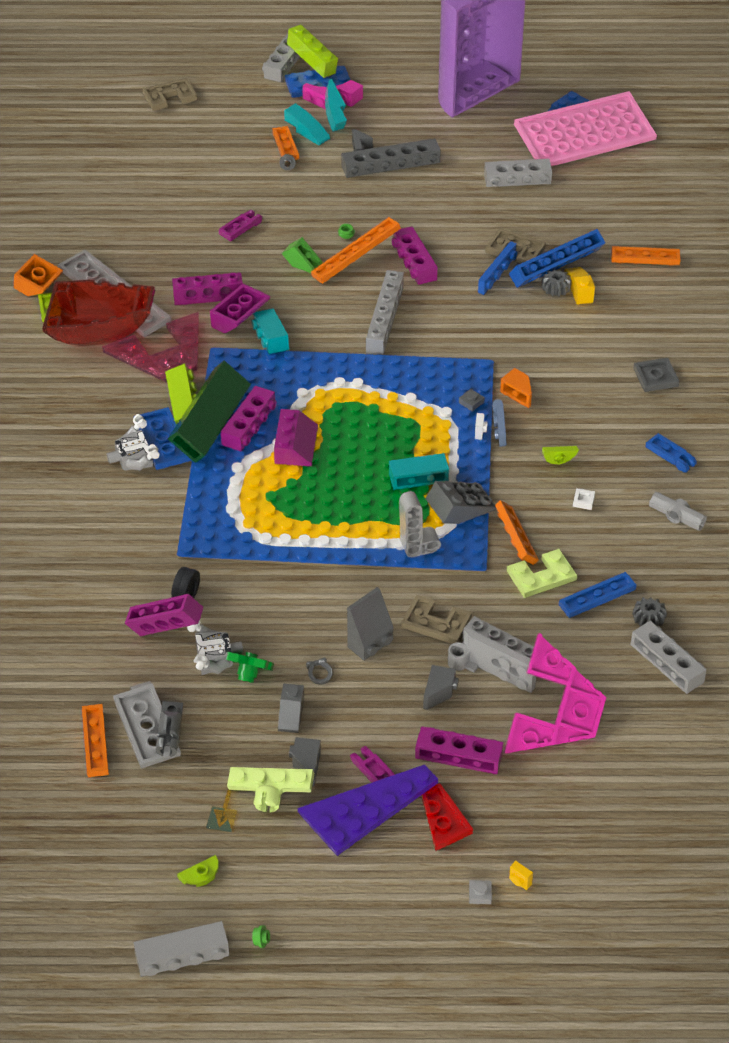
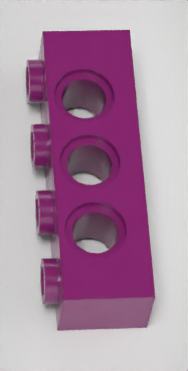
M413 226L402 228L395 232L391 239L392 246L397 249L398 255L403 259L406 269H409L412 279H415L418 285L436 281L438 267Z
M241 272L172 278L174 305L222 301L243 284Z
M255 385L222 429V445L238 451H242L245 446L249 445L252 436L259 431L260 425L267 420L269 413L276 407L275 392Z
M189 594L130 607L124 624L139 636L187 627L199 623L204 607Z
M423 726L420 728L415 747L416 759L492 774H498L503 754V742Z

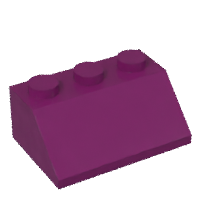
M246 284L240 285L210 310L211 327L224 334L231 331L270 299V296Z
M281 409L274 445L275 464L312 466L318 424L300 410Z

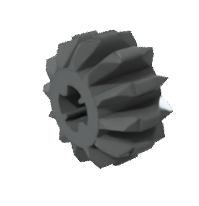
M554 269L553 272L547 271V274L543 276L542 287L546 294H551L552 297L554 295L560 297V295H566L569 292L571 279L567 272Z
M643 597L641 601L636 602L632 615L635 623L639 624L640 627L648 621H651L656 626H663L667 612L665 603H660L659 599L653 600L650 597L647 600Z

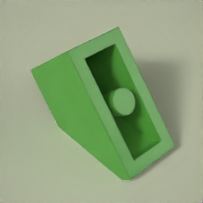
M303 237L289 244L282 252V255L292 267L309 273L323 263Z

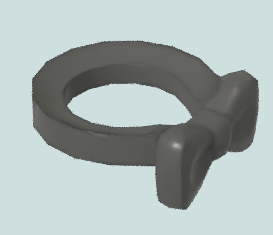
M326 657L306 663V668L309 669L308 676L313 683L320 685L331 680L333 672L331 666L327 663ZM321 665L328 671V676L325 679H316L312 674L314 666Z

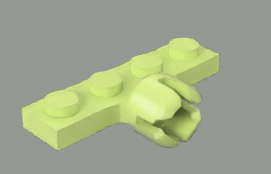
M230 767L227 787L229 790L256 791L254 798L256 809L267 812L268 806H271V813L279 808L281 795L284 792H312L314 771L313 769Z

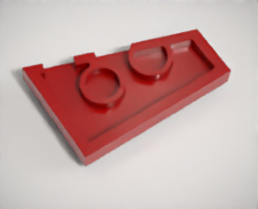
M440 783L421 795L435 851L473 834V828Z

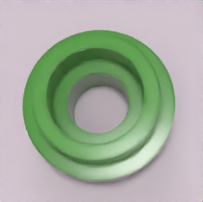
M342 224L338 229V235L344 239H349L355 234L351 224Z
M260 925L253 929V944L260 948H265L267 943L270 942V931L267 930L265 925Z

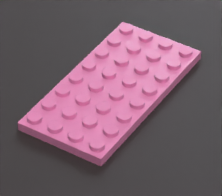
M630 91L514 120V126L533 158L550 159L551 166L656 140L657 134Z

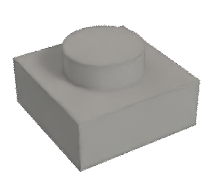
M469 880V904H491V881Z

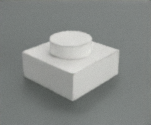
M477 413L475 439L482 440L483 432L487 433V421H484V414Z
M576 488L573 507L592 510L595 491Z

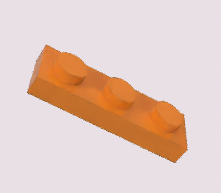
M288 126L272 128V134L281 157L289 154L295 160H299V153Z

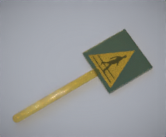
M227 790L223 808L212 806L206 826L207 829L232 832L237 810L227 809L232 790Z

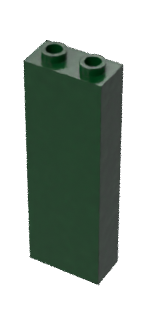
M225 360L213 369L168 437V440L192 461L198 462L207 454L251 383Z

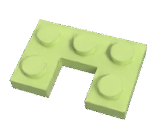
M560 549L542 554L541 560L547 569L536 573L531 571L525 560L507 566V573L524 598L577 580V574Z

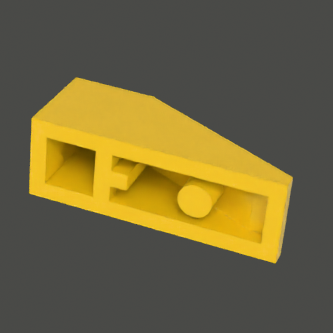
M582 267L564 269V272H567V275L570 276V289L576 304L593 303L595 286L591 275Z

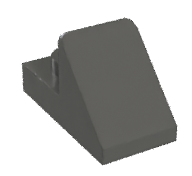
M352 129L353 150L373 148V138L361 131Z

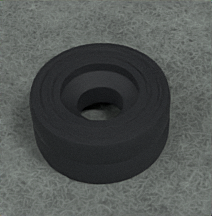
M181 567L174 578L171 596L177 597L189 594L195 598L200 584V572L188 567Z

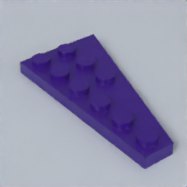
M424 764L297 808L300 816L338 856L438 783V778Z

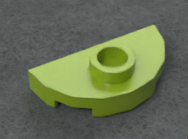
M577 446L542 447L543 456L550 464L566 463L574 458L579 451Z
M214 855L177 873L178 879L183 884L188 883L196 885V887L209 884L215 879V875L218 872L219 862L217 856Z

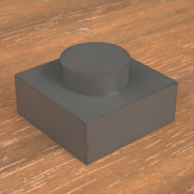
M470 389L459 397V404L470 411H474L484 403L485 397Z

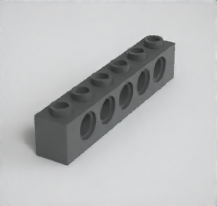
M435 138L341 153V166L346 178L440 163L441 150Z

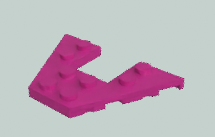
M538 633L526 674L564 685L565 689L555 724L517 712L514 714L503 752L505 754L595 738L606 697L588 679L581 675L577 668L564 658L542 634Z

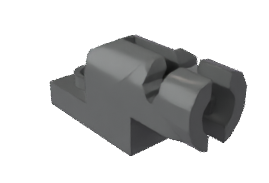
M162 701L156 743V753L160 756H163L165 746H170V757L177 754L183 713V703Z

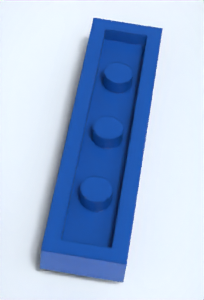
M510 241L480 277L478 293L484 295L490 290L494 282L500 279L502 272L508 269L511 261L516 259L518 253L516 251V243Z
M624 572L560 599L559 606L568 618H571L636 590V583Z

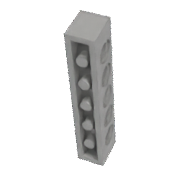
M386 271L366 337V354L384 355L404 288V272Z

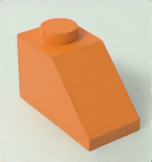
M513 368L501 378L500 392L530 408L532 391L529 376Z

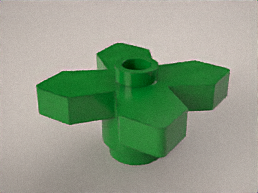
M232 652L227 653L226 660L239 663L237 671L239 675L238 680L254 683V679H257L259 668L273 671L274 667L273 662L258 659L257 654L246 652L244 656Z

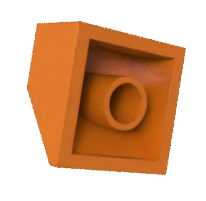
M34 254L14 274V289L26 296L42 294L63 273V270Z

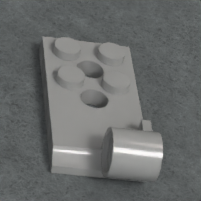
M466 628L464 630V644L456 642L448 648V666L456 669V671L467 669L474 673L480 668L522 690L532 693L535 689L536 676L526 674L530 658Z
M147 681L131 686L130 691L113 696L116 708L141 768L181 756L179 746L177 754L170 757V746H165L164 754L160 756L156 753V746L148 744L152 739L157 740L162 708L153 683ZM145 722H149L153 725L149 729H144L141 727V725Z

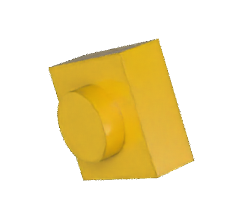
M515 860L510 866L509 879L516 886H521L528 890L532 885L533 872Z

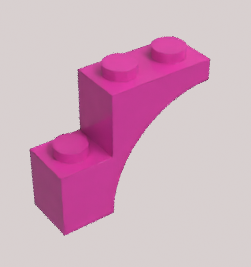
M349 80L344 84L336 86L344 103L350 107L363 99V85L355 81ZM308 83L304 84L303 99L325 109L326 87L314 86Z

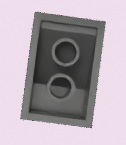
M376 587L347 607V647L362 660H366L368 657L374 656L382 647L392 642L393 624L381 590Z

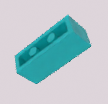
M274 308L254 312V319L251 320L253 330H256L258 339H261L262 347L266 348L269 354L289 350L288 334Z
M445 454L389 461V476L393 490L432 485L435 481H449V466Z

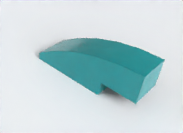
M330 79L326 87L325 109L329 125L334 132L345 127L347 119L343 111L346 105L333 80Z
M296 103L284 110L285 121L296 127V133L317 145H321L330 139V135L322 125Z

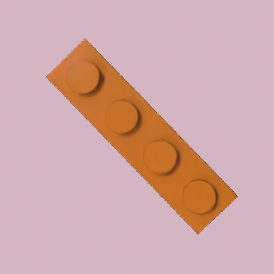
M612 246L611 262L680 265V249Z
M500 500L495 504L498 510L497 514L505 524L504 529L509 533L511 543L518 551V557L522 561L525 560V562L534 565L539 559L513 507Z
M103 705L82 706L87 776L109 775Z

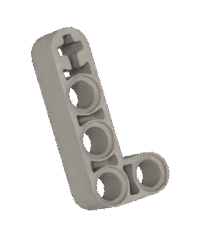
M411 491L402 494L399 499L400 541L406 555L412 558L439 550L441 542L433 527L423 528L422 507L416 494Z

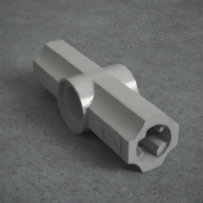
M655 492L649 501L650 507L666 514L667 519L672 523L678 524L682 522L701 531L707 521V516L691 509L689 504L683 499L675 501L659 492Z

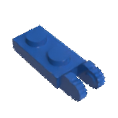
M659 433L646 442L645 447L671 464L676 465L677 469L682 472H688L689 466L693 467L697 463L695 457L685 449Z

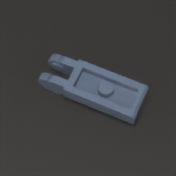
M497 399L492 403L494 427H498L494 428L495 439H499V447L507 445L503 401Z

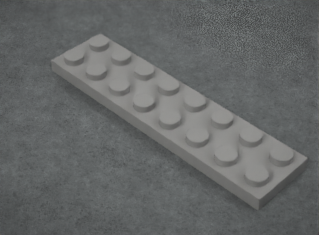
M83 250L58 264V268L62 269L67 277L141 336L146 337L171 322L170 315L88 251Z

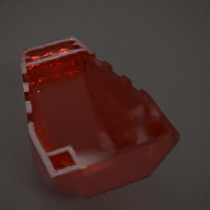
M95 280L55 282L42 330L54 340L76 346L102 345L121 340L134 333L149 316L155 287L136 284L130 287L126 286L125 283L112 285L108 281L95 283Z

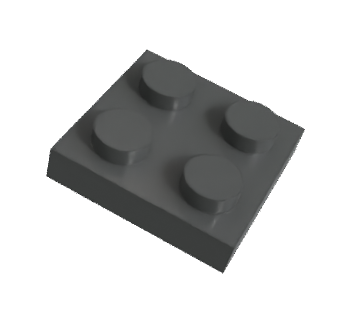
M669 358L634 363L633 369L644 392L679 387V379Z

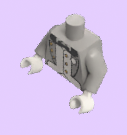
M140 414L133 418L135 425H132L121 438L115 440V451L106 453L109 464L119 461L122 469L125 471H140L143 468L153 467L152 458L157 459L159 457L158 448L154 444L148 446L142 430H139V428H145L147 422Z
M200 621L196 625L187 626L190 632L196 630L197 656L193 661L197 663L196 668L201 670V675L208 673L220 674L225 669L231 667L233 662L226 660L228 652L243 654L242 642L230 643L228 633L209 629L200 624Z

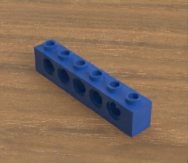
M595 229L515 266L509 275L515 286L519 288L547 274V271L553 272L554 269L558 270L598 251L606 242L599 230Z

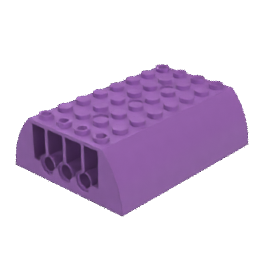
M441 0L438 99L443 110L452 118L520 81L525 0Z

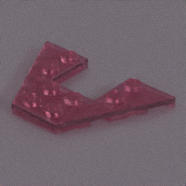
M196 312L166 323L168 331L179 344L177 346L149 356L136 336L132 335L102 346L103 353L164 382H167L165 371L185 364L189 370L192 369L193 372L197 371L199 313Z

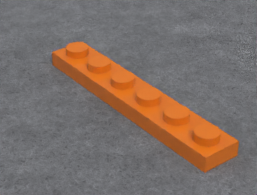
M388 217L311 271L312 277L322 284L400 230V224Z

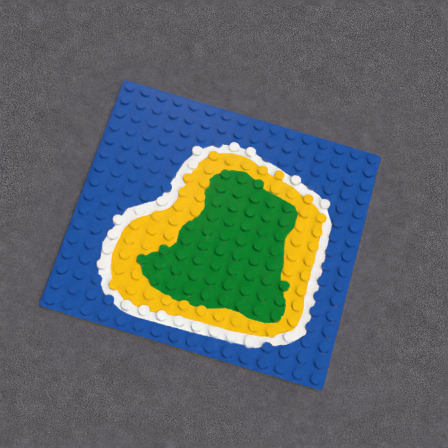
M210 349L205 381L213 369L225 360L251 383L229 420L255 385L275 392L277 404L275 409L269 413L267 420L260 425L259 431L252 436L249 445L245 446L242 451L222 445L220 432L207 454L196 463L192 461L177 550L178 559L485 574L487 572L489 513L459 524L443 523L425 499L433 484L393 490L389 476V461L444 453L449 466V482L479 483L489 496L493 360L308 351H282L269 354L267 350ZM470 389L485 397L484 403L474 411H470L459 404V397ZM281 409L300 410L318 424L312 466L275 464L274 445ZM477 413L484 414V421H487V433L483 432L482 440L475 439ZM410 491L416 494L421 504L423 528L433 527L441 542L439 550L412 558L406 555L400 541L399 511L401 495Z

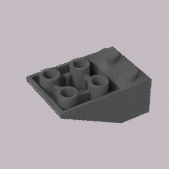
M435 481L425 498L445 524H459L497 509L492 498L484 491L483 486L476 482Z

